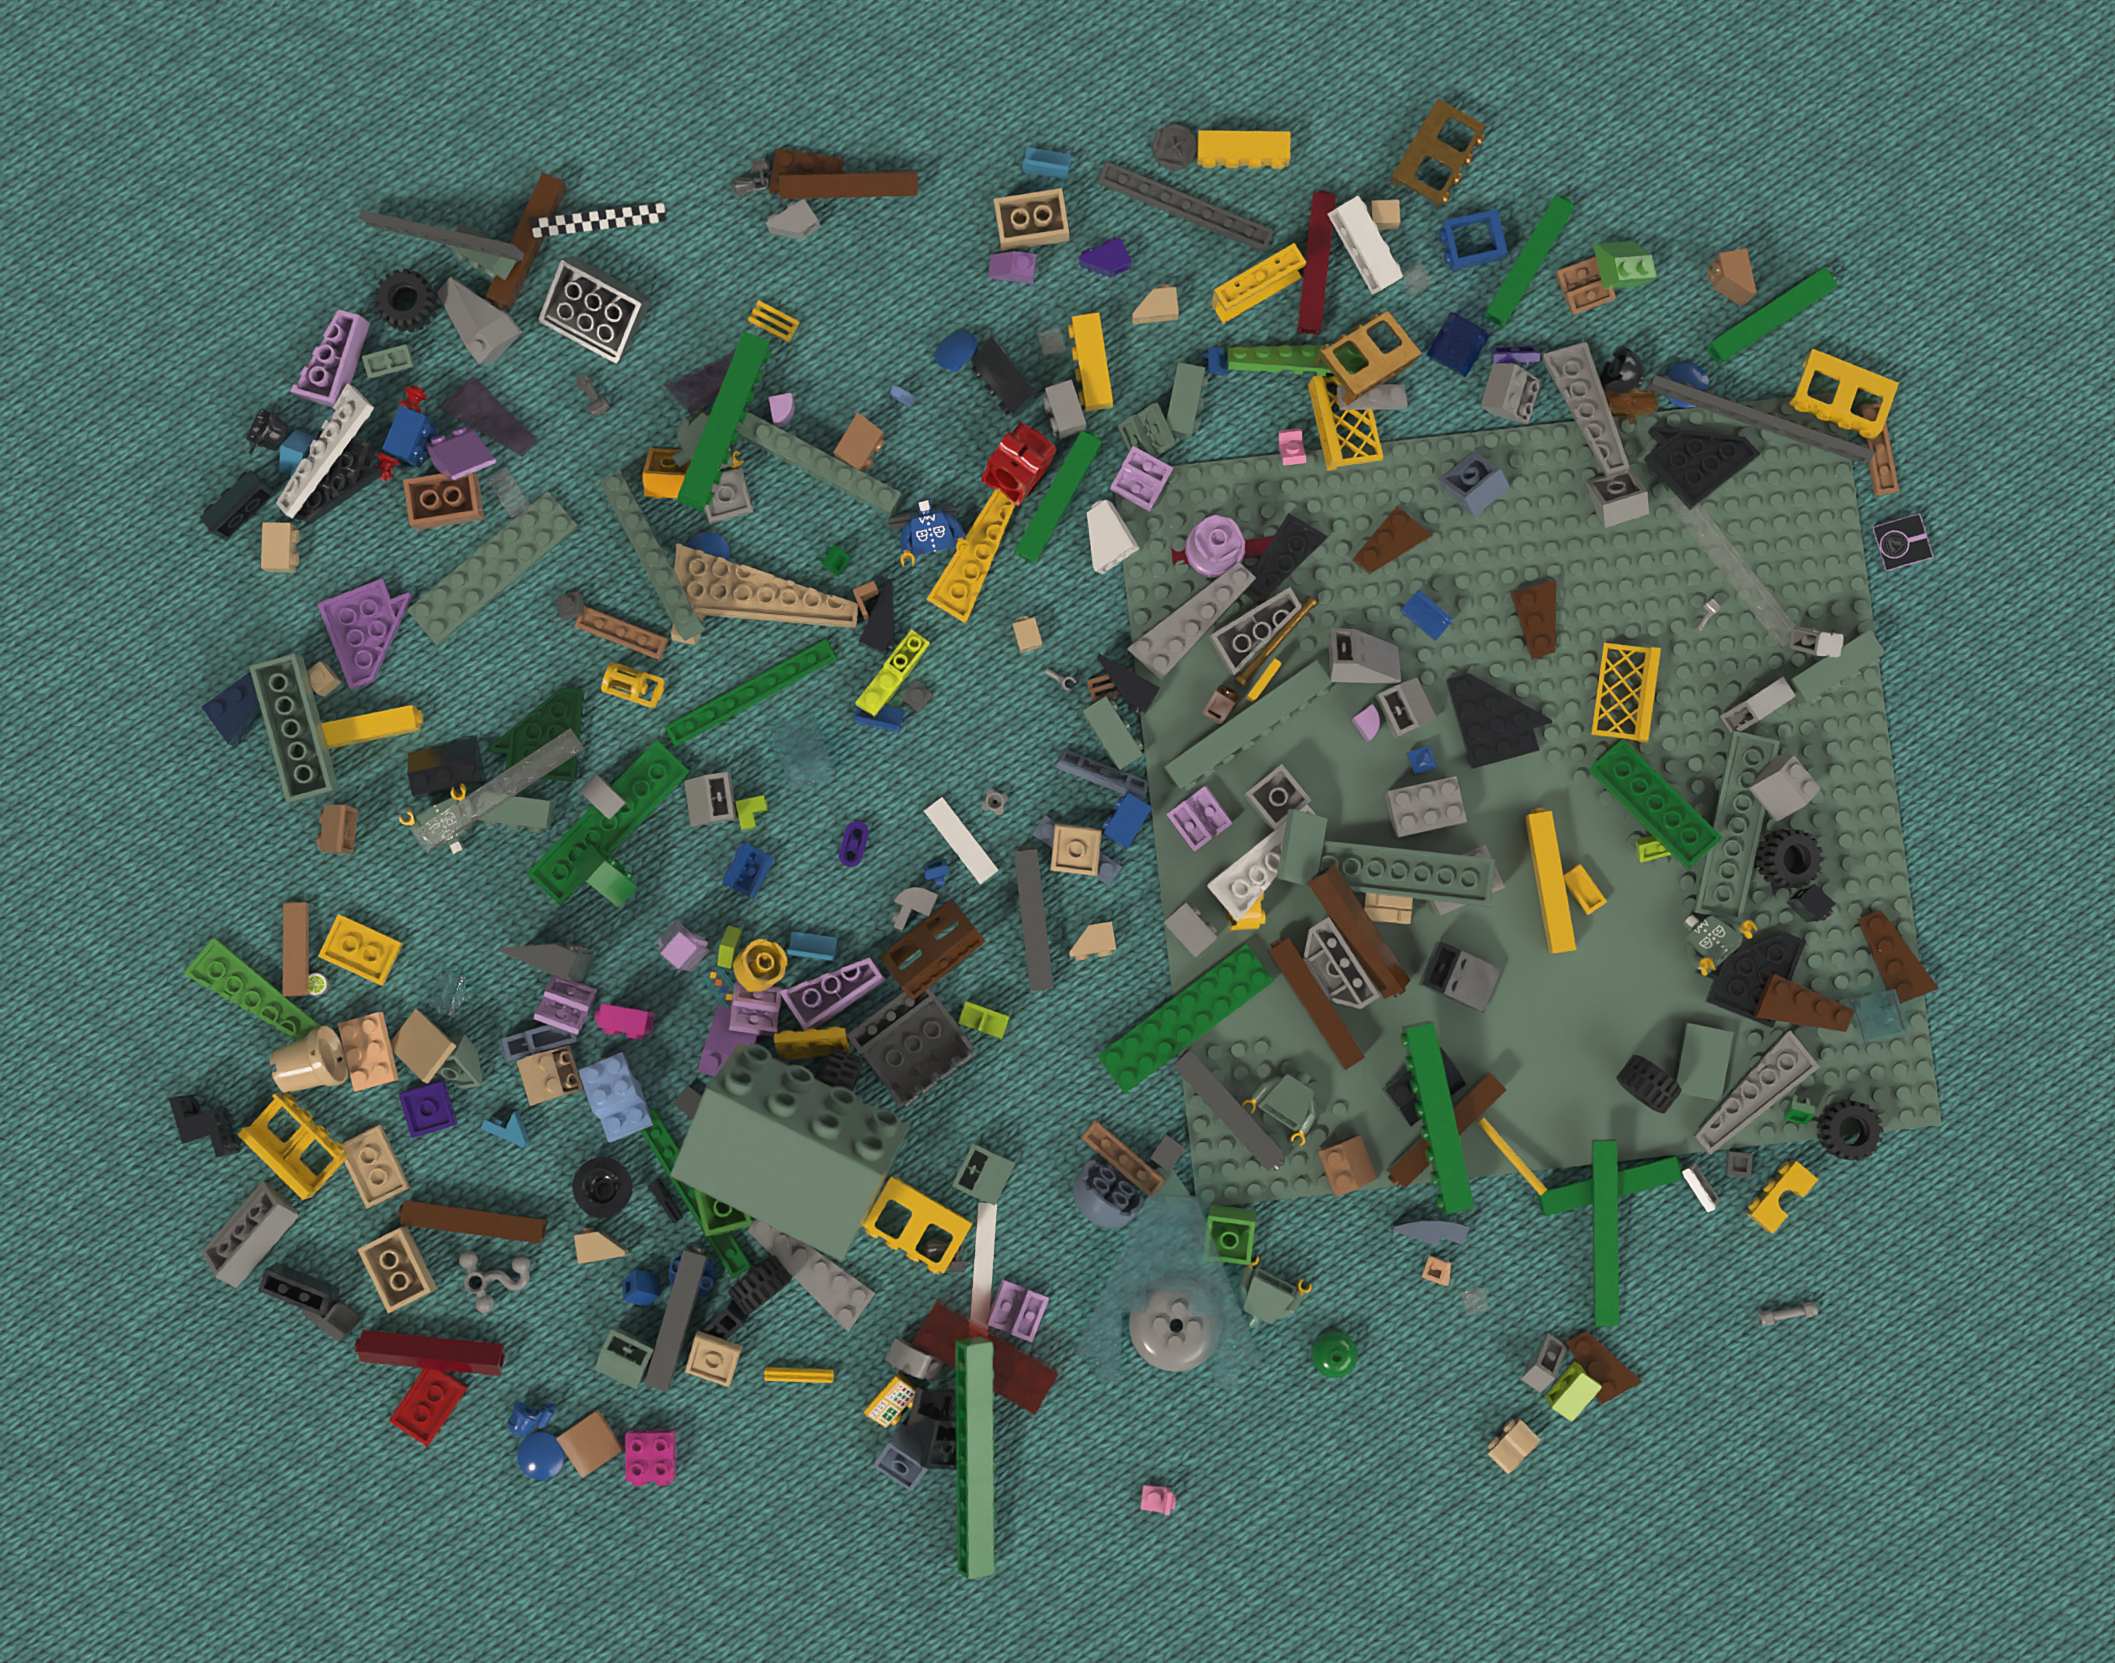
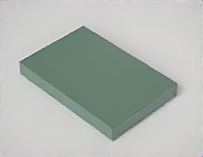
M1295 809L1288 810L1276 879L1310 887L1308 882L1319 870L1327 818Z
M1685 1023L1675 1081L1682 1089L1681 1094L1721 1101L1734 1032Z

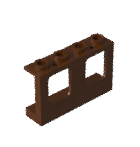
M951 898L879 956V958L900 987L913 1001L986 941ZM955 920L958 921L957 927L942 939H935V936ZM920 949L922 953L915 961L903 970L898 968V966Z

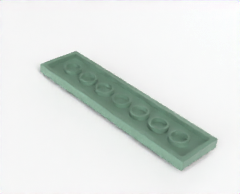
M547 491L408 608L407 611L432 641L439 646L578 529L579 526L550 492Z
M1732 731L1712 827L1723 839L1705 855L1693 913L1706 916L1712 915L1716 918L1720 917L1738 922L1742 921L1765 808L1748 787L1777 755L1780 743L1778 740Z
M1332 841L1323 842L1318 872L1334 864L1352 892L1490 907L1496 865L1495 859Z

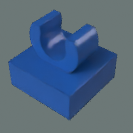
M1217 347L1209 348L1208 354L1201 356L1202 359L1209 360V365L1205 367V372H1212L1219 376L1228 375L1227 352Z
M946 859L923 865L927 880L934 878L936 887L945 885L943 875L949 874Z

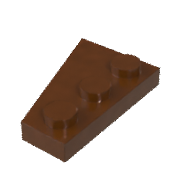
M776 148L769 195L778 194L775 193V179L779 178L780 172L843 171L844 158Z
M1583 1330L1565 1341L1575 1361L1582 1366L1589 1377L1601 1385L1602 1388L1595 1395L1599 1404L1602 1405L1642 1382L1588 1331Z

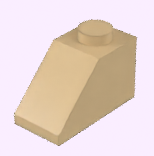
M1160 285L1157 286V289H1153L1133 312L1132 324L1178 320L1176 287Z
M594 1227L580 1229V1234L574 1235L578 1264L629 1254L626 1247L604 1231H595Z

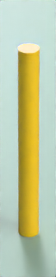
M1485 1117L1481 1119L1477 1124L1541 1196L1548 1189Z

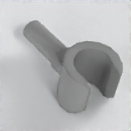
M1714 599L1709 600L1703 606L1707 613L1696 629L1701 631L1711 616L1719 610V604Z
M1048 668L1044 672L1061 683V687L1065 691L1071 690L1065 686L1066 680L1076 683L1073 677L1064 678Z

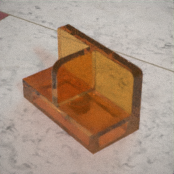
M1654 390L1630 391L1628 393L1608 391L1606 400L1611 414H1627L1630 425L1634 424L1636 414H1652V412H1657L1658 410Z

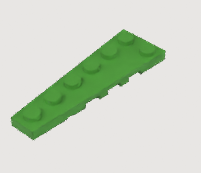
M1353 344L1334 354L1351 375L1368 366L1367 361ZM1325 345L1239 346L1227 348L1228 367L1232 370L1280 373L1284 369L1291 370L1294 374L1302 375L1304 371L1317 372V376H1326V373H1332L1323 361L1317 365L1314 364L1319 356L1318 351Z
M212 938L184 972L189 978L217 992L220 996L236 1003L246 1011L255 1014L263 1021L272 1024L296 1040L308 1036L312 1030L321 1026L288 997H284L281 991L217 938Z

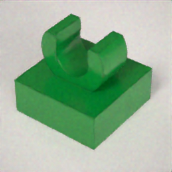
M834 545L833 547L826 548L829 553L825 558L820 557L819 559L826 569L839 577L852 558Z
M1794 1095L1789 1106L1784 1111V1120L1807 1126L1815 1115V1106L1810 1105V1099L1808 1098L1803 1103L1797 1102V1096Z

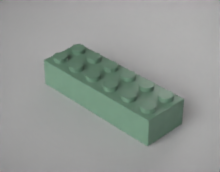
M292 654L249 666L286 802L295 803L339 791L303 655Z

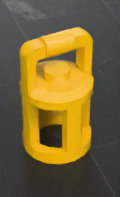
M612 661L605 672L601 690L604 693L655 708L663 694L665 681L663 678ZM618 670L623 671V672H626V673H629V674H632V675L637 676V677L634 678V677H631V676H628V675L619 673ZM647 679L658 683L653 691L651 701L641 699L642 694L645 695L648 689ZM613 686L629 691L630 694L613 689Z

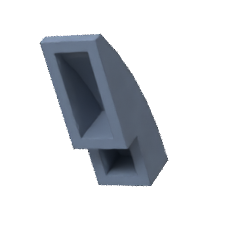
M546 1025L502 1038L499 1041L505 1062H510L577 1042L574 1033L552 1025Z
M1419 1219L1394 1224L1390 1230L1435 1246H1439L1441 1238L1464 1245L1469 1226L1446 1220Z

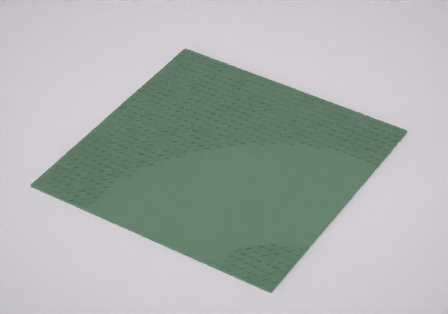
M1836 392L1808 396L1824 403L1832 404ZM1793 397L1737 403L1743 406L1753 405L1759 408L1758 411L1766 414L1768 412L1776 413L1781 416V419L1787 421H1799L1803 424L1802 426L1810 429L1813 427L1822 429L1824 434L1830 436L1839 435L1846 438V441L1849 442L1846 429H1842L1830 421H1822L1810 413L1799 412L1794 407L1789 406L1788 404ZM1697 407L1613 417L1629 466L1647 490L1649 514L1606 528L1596 514L1586 481L1604 476L1605 474L1576 421L1380 443L1384 457L1382 461L1338 466L1336 470L1327 471L1322 449L1305 451L1306 463L1284 466L1280 454L1171 466L1173 470L1151 511L1115 493L1116 509L1140 548L1123 560L1132 644L1218 579L1198 573L1190 564L1180 565L1185 562L1183 560L1178 561L1175 566L1173 565L1171 549L1173 548L1178 552L1183 551L1190 530L1205 518L1219 515L1220 517L1232 519L1238 525L1244 540L1274 537L1287 514L1290 513L1328 536L1264 600L1266 601L1282 590L1291 587L1301 606L1305 602L1307 595L1312 597L1318 605L1310 609L1247 680L1248 684L1245 687L1241 686L1234 679L1235 676L1240 675L1271 639L1235 675L1231 676L1208 638V635L1259 605L1243 594L1162 680L1157 678L1134 656L1135 674L1160 688L1146 715L1141 712L1140 717L1148 782H1150L1149 796L1152 807L1151 813L1164 922L1181 906L1187 903L1189 906L1193 904L1201 912L1199 918L1204 923L1209 921L1217 930L1215 933L1217 939L1194 958L1165 926L1173 998L1245 944L1249 946L1274 979L1273 983L1182 1050L1179 1056L1181 1058L1188 1050H1191L1241 1106L1246 1099L1252 1098V1094L1263 1082L1275 1077L1283 1078L1286 1074L1295 1078L1298 1071H1304L1311 1077L1306 1086L1314 1091L1313 1100L1316 1104V1118L1308 1133L1304 1134L1305 1143L1299 1146L1302 1137L1299 1135L1295 1136L1293 1142H1291L1290 1136L1294 1130L1259 1108L1258 1105L1260 1103L1257 1102L1255 1111L1249 1115L1286 1155L1283 1158L1285 1162L1276 1171L1273 1169L1267 1171L1182 1077L1196 1204L1199 1208H1208L1210 1204L1226 1206L1332 1194L1317 1150L1361 1134L1377 1179L1352 1191L1394 1187L1395 1185L1387 1178L1390 1174L1386 1169L1422 1136L1420 1126L1423 1123L1421 1119L1410 1127L1383 1092L1382 1088L1407 1070L1405 1057L1408 1056L1406 1047L1403 1048L1400 1041V1034L1403 1033L1402 1026L1427 1020L1434 1022L1439 1047H1442L1466 1082L1464 1087L1450 1097L1452 1106L1487 1072L1491 1073L1507 1089L1459 1136L1468 1178L1519 1173L1518 1169L1477 1124L1484 1117L1531 1171L1592 1164V1140L1600 1139L1617 1140V1161L1705 1152L1693 1135L1787 1030H1791L1820 1067L1717 1150L1818 1139L1817 1133H1820V1129L1817 1128V1123L1821 1124L1822 1121L1819 1119L1820 1114H1825L1824 1109L1827 1106L1832 1107V1103L1844 1100L1857 1101L1869 1105L1870 1109H1874L1877 1112L1875 1116L1881 1118L1882 1123H1879V1127H1884V1131L1936 1126L1941 1123L1924 995L1896 1006L1892 1005L1857 918L1882 910L1919 960L1879 663L1870 668L1867 665L1862 667L1860 675L1850 681L1848 678L1840 681L1841 687L1831 693L1828 690L1821 693L1823 698L1812 705L1809 702L1801 705L1795 696L1758 722L1740 731L1780 741L1777 755H1794L1821 788L1806 806L1779 821H1775L1765 809L1758 845L1761 841H1766L1764 837L1767 834H1772V831L1793 829L1810 833L1812 835L1811 838H1815L1819 842L1816 846L1822 849V852L1819 854L1820 857H1823V862L1819 863V866L1822 868L1820 872H1816L1818 877L1815 880H1810L1811 884L1809 885L1816 884L1836 904L1831 908L1833 913L1826 920L1805 922L1787 904L1800 888H1783L1770 885L1771 882H1766L1763 879L1765 875L1759 874L1760 866L1756 865V860H1759V856L1755 855L1741 922L1752 920L1758 930H1750L1752 934L1750 939L1741 934L1743 936L1742 943L1731 954L1781 932H1786L1806 940L1791 982L1855 1010L1846 1032L1776 1021L1774 1027L1770 1028L1705 1002L1713 980L1695 973V970L1698 968L1689 963L1685 947L1687 936L1691 932L1683 925L1685 920L1691 915H1694L1700 922L1709 917L1693 913L1705 856L1688 871L1672 855L1640 863L1637 858L1636 840L1652 835L1588 772V769L1622 740L1620 738L1591 735L1604 643L1661 648L1648 743L1624 740L1712 826L1731 739V733L1720 716L1779 678L1784 677L1788 681L1826 657L1791 649L1790 640L1793 627H1815L1843 634V645L1868 630H1871L1875 636L1854 476L1850 459ZM1651 427L1746 437L1761 453L1756 460L1691 510L1685 506L1644 461V458L1650 452L1660 446L1648 433ZM1365 444L1361 449L1367 455H1376L1375 448L1370 444ZM1348 447L1341 449L1343 459L1353 458L1355 452ZM1473 451H1476L1501 468L1510 487L1475 517L1457 503L1439 480ZM1119 472L1114 473L1113 481ZM1397 506L1433 535L1370 575L1352 561ZM1262 556L1243 558L1241 564L1252 573ZM1556 580L1555 653L1531 660L1510 594ZM1418 590L1453 618V622L1436 641L1400 612ZM1714 599L1719 604V610L1711 616L1701 631L1696 629L1707 613L1703 606L1709 600ZM1331 628L1356 629L1398 646L1401 683L1418 678L1437 720L1394 739L1375 697L1379 693L1398 684L1333 682L1329 686L1331 691L1321 698L1316 695L1310 699L1311 705L1302 711L1299 708L1291 713L1293 717L1281 725L1278 722L1273 725L1274 731L1264 738L1261 735L1253 740L1255 744L1247 750L1239 749L1234 753L1236 757L1229 763H1219L1215 766L1216 772L1207 778L1202 775L1196 780L1198 784L1189 791H1186L1185 788L1179 791L1164 770V766L1315 660H1318L1330 677L1328 646ZM1608 649L1607 658L1612 665L1623 658L1618 650ZM1635 652L1628 658L1637 668L1644 663L1645 653ZM1276 658L1281 662L1280 668L1256 701L1250 702L1246 699L1247 695L1273 659ZM1626 660L1615 667L1623 678L1633 671ZM1606 663V666H1605V671H1606L1608 668H1610V666H1609L1607 663ZM1642 667L1640 670H1638L1642 675H1643V668H1644V667ZM1613 670L1604 675V681L1609 688L1620 681ZM1470 673L1552 720L1551 724L1534 728L1540 750L1471 770L1446 680ZM1636 673L1625 680L1633 691L1642 682ZM1623 683L1612 690L1619 700L1630 694ZM1219 685L1232 688L1236 695L1239 696L1222 725L1202 714ZM1604 686L1602 688V693H1604L1607 690ZM1640 690L1635 693L1638 697H1640ZM1610 693L1601 698V704L1606 711L1617 703ZM1632 695L1622 704L1629 713H1632L1638 708L1639 703ZM1373 704L1378 712L1380 724L1376 735L1367 743L1351 720ZM1620 706L1609 713L1616 723L1627 716ZM1600 708V710H1599V716L1604 713V712L1601 710V708ZM1637 713L1632 716L1635 719V721L1637 719ZM1604 716L1598 721L1597 730L1608 731L1614 725L1607 716ZM1630 718L1619 726L1625 734H1635V725ZM1614 729V730L1612 731V732L1620 733L1617 729ZM1430 745L1437 768L1414 776L1407 753ZM1281 764L1310 797L1311 801L1307 805L1317 816L1327 818L1324 841L1463 855L1486 845L1492 859L1496 860L1495 866L1505 888L1492 893L1490 907L1466 904L1436 917L1429 900L1413 898L1410 924L1372 921L1411 981L1405 987L1406 991L1396 998L1390 996L1384 999L1379 992V998L1361 1009L1330 1001L1366 1057L1347 1070L1342 1069L1267 952L1272 949L1270 946L1272 942L1280 937L1283 940L1289 938L1301 958H1304L1309 929L1330 917L1312 889L1300 884L1276 879V876L1264 891V899L1261 900V910L1265 911V924H1260L1258 929L1229 930L1227 926L1232 925L1230 920L1226 921L1223 904L1207 887L1211 881L1273 832L1244 795ZM1457 776L1467 822L1395 839L1385 793L1391 790ZM1207 786L1234 823L1194 852L1166 814L1201 788ZM1544 808L1545 812L1552 811L1563 875L1576 865L1581 864L1607 900L1604 905L1591 914L1586 915L1565 885L1576 950L1549 954L1525 821V816L1531 814L1530 810ZM1791 847L1787 848L1783 858L1784 865L1788 871L1795 862V854ZM1353 892L1361 906H1363V893ZM1441 941L1502 969L1484 1012L1418 985L1436 942ZM1685 1023L1734 1032L1721 1101L1680 1093L1666 1113L1662 1114L1650 1109L1637 1100L1619 1084L1616 1078L1631 1057L1639 1055L1657 1065L1675 1080ZM1794 1095L1797 1096V1102L1803 1103L1808 1098L1810 1099V1105L1815 1106V1115L1807 1126L1784 1120V1111L1789 1106ZM1250 1102L1243 1106L1247 1113L1253 1109V1105ZM1849 1116L1842 1121L1839 1129L1840 1136L1860 1134V1125L1854 1117ZM1432 1164L1409 1185L1432 1182L1430 1172H1433Z

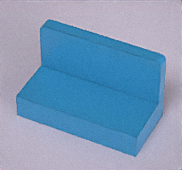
M1027 147L1025 159H1023L1022 163L1023 172L1068 179L1072 155Z
M791 932L787 954L835 961L838 938Z

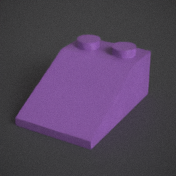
M465 426L454 429L452 431L453 434L446 437L444 435L436 436L431 439V443L426 444L436 471L452 480L496 463L495 458L476 432Z
M723 1003L718 1005L703 1049L698 1072L715 1076L739 1042L745 1045H757L758 1034L729 1030L731 1005H727V1007Z

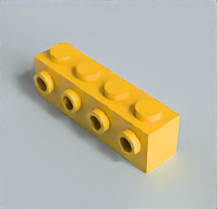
M1198 131L1197 165H1202L1205 168H1213L1216 165L1237 168L1239 165H1247L1253 169L1261 168L1262 166L1281 169L1289 165L1290 132Z
M1092 313L1072 316V324H1068L1070 338L1075 340V346L1071 348L1073 361L1078 360L1079 369H1075L1076 382L1081 383L1082 391L1078 392L1080 405H1085V412L1113 408L1100 314Z

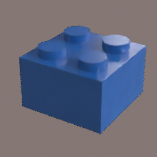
M1129 793L1126 797L1121 795L1114 807V810L1117 811L1114 817L1109 815L1102 826V830L1105 831L1103 837L1128 850L1152 807Z

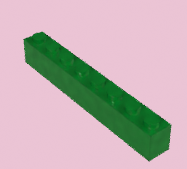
M743 331L679 490L677 502L704 512L706 505L711 506L715 496L712 489L714 484L718 486L723 476V472L720 469L722 464H728L731 456V451H728L730 444H735L740 431L736 429L739 423L743 424L748 411L744 409L747 403L751 404L756 391L752 389L755 383H760L764 372L760 370L762 364H767L772 352L768 350L770 341Z
M1427 1020L1402 1026L1403 1033L1400 1034V1041L1403 1048L1406 1047L1408 1056L1405 1057V1063L1408 1071L1411 1070L1413 1077L1410 1080V1086L1413 1094L1416 1093L1418 1100L1415 1103V1109L1418 1117L1422 1118L1423 1125L1420 1126V1132L1423 1140L1427 1141L1428 1149H1425L1428 1163H1431L1433 1172H1430L1433 1186H1436L1438 1194L1435 1195L1437 1207L1446 1214L1475 1208L1434 1022Z

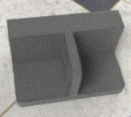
M338 1298L336 1304L324 1316H319L307 1310L301 1312L303 1316L338 1342L346 1338L361 1317L360 1314Z

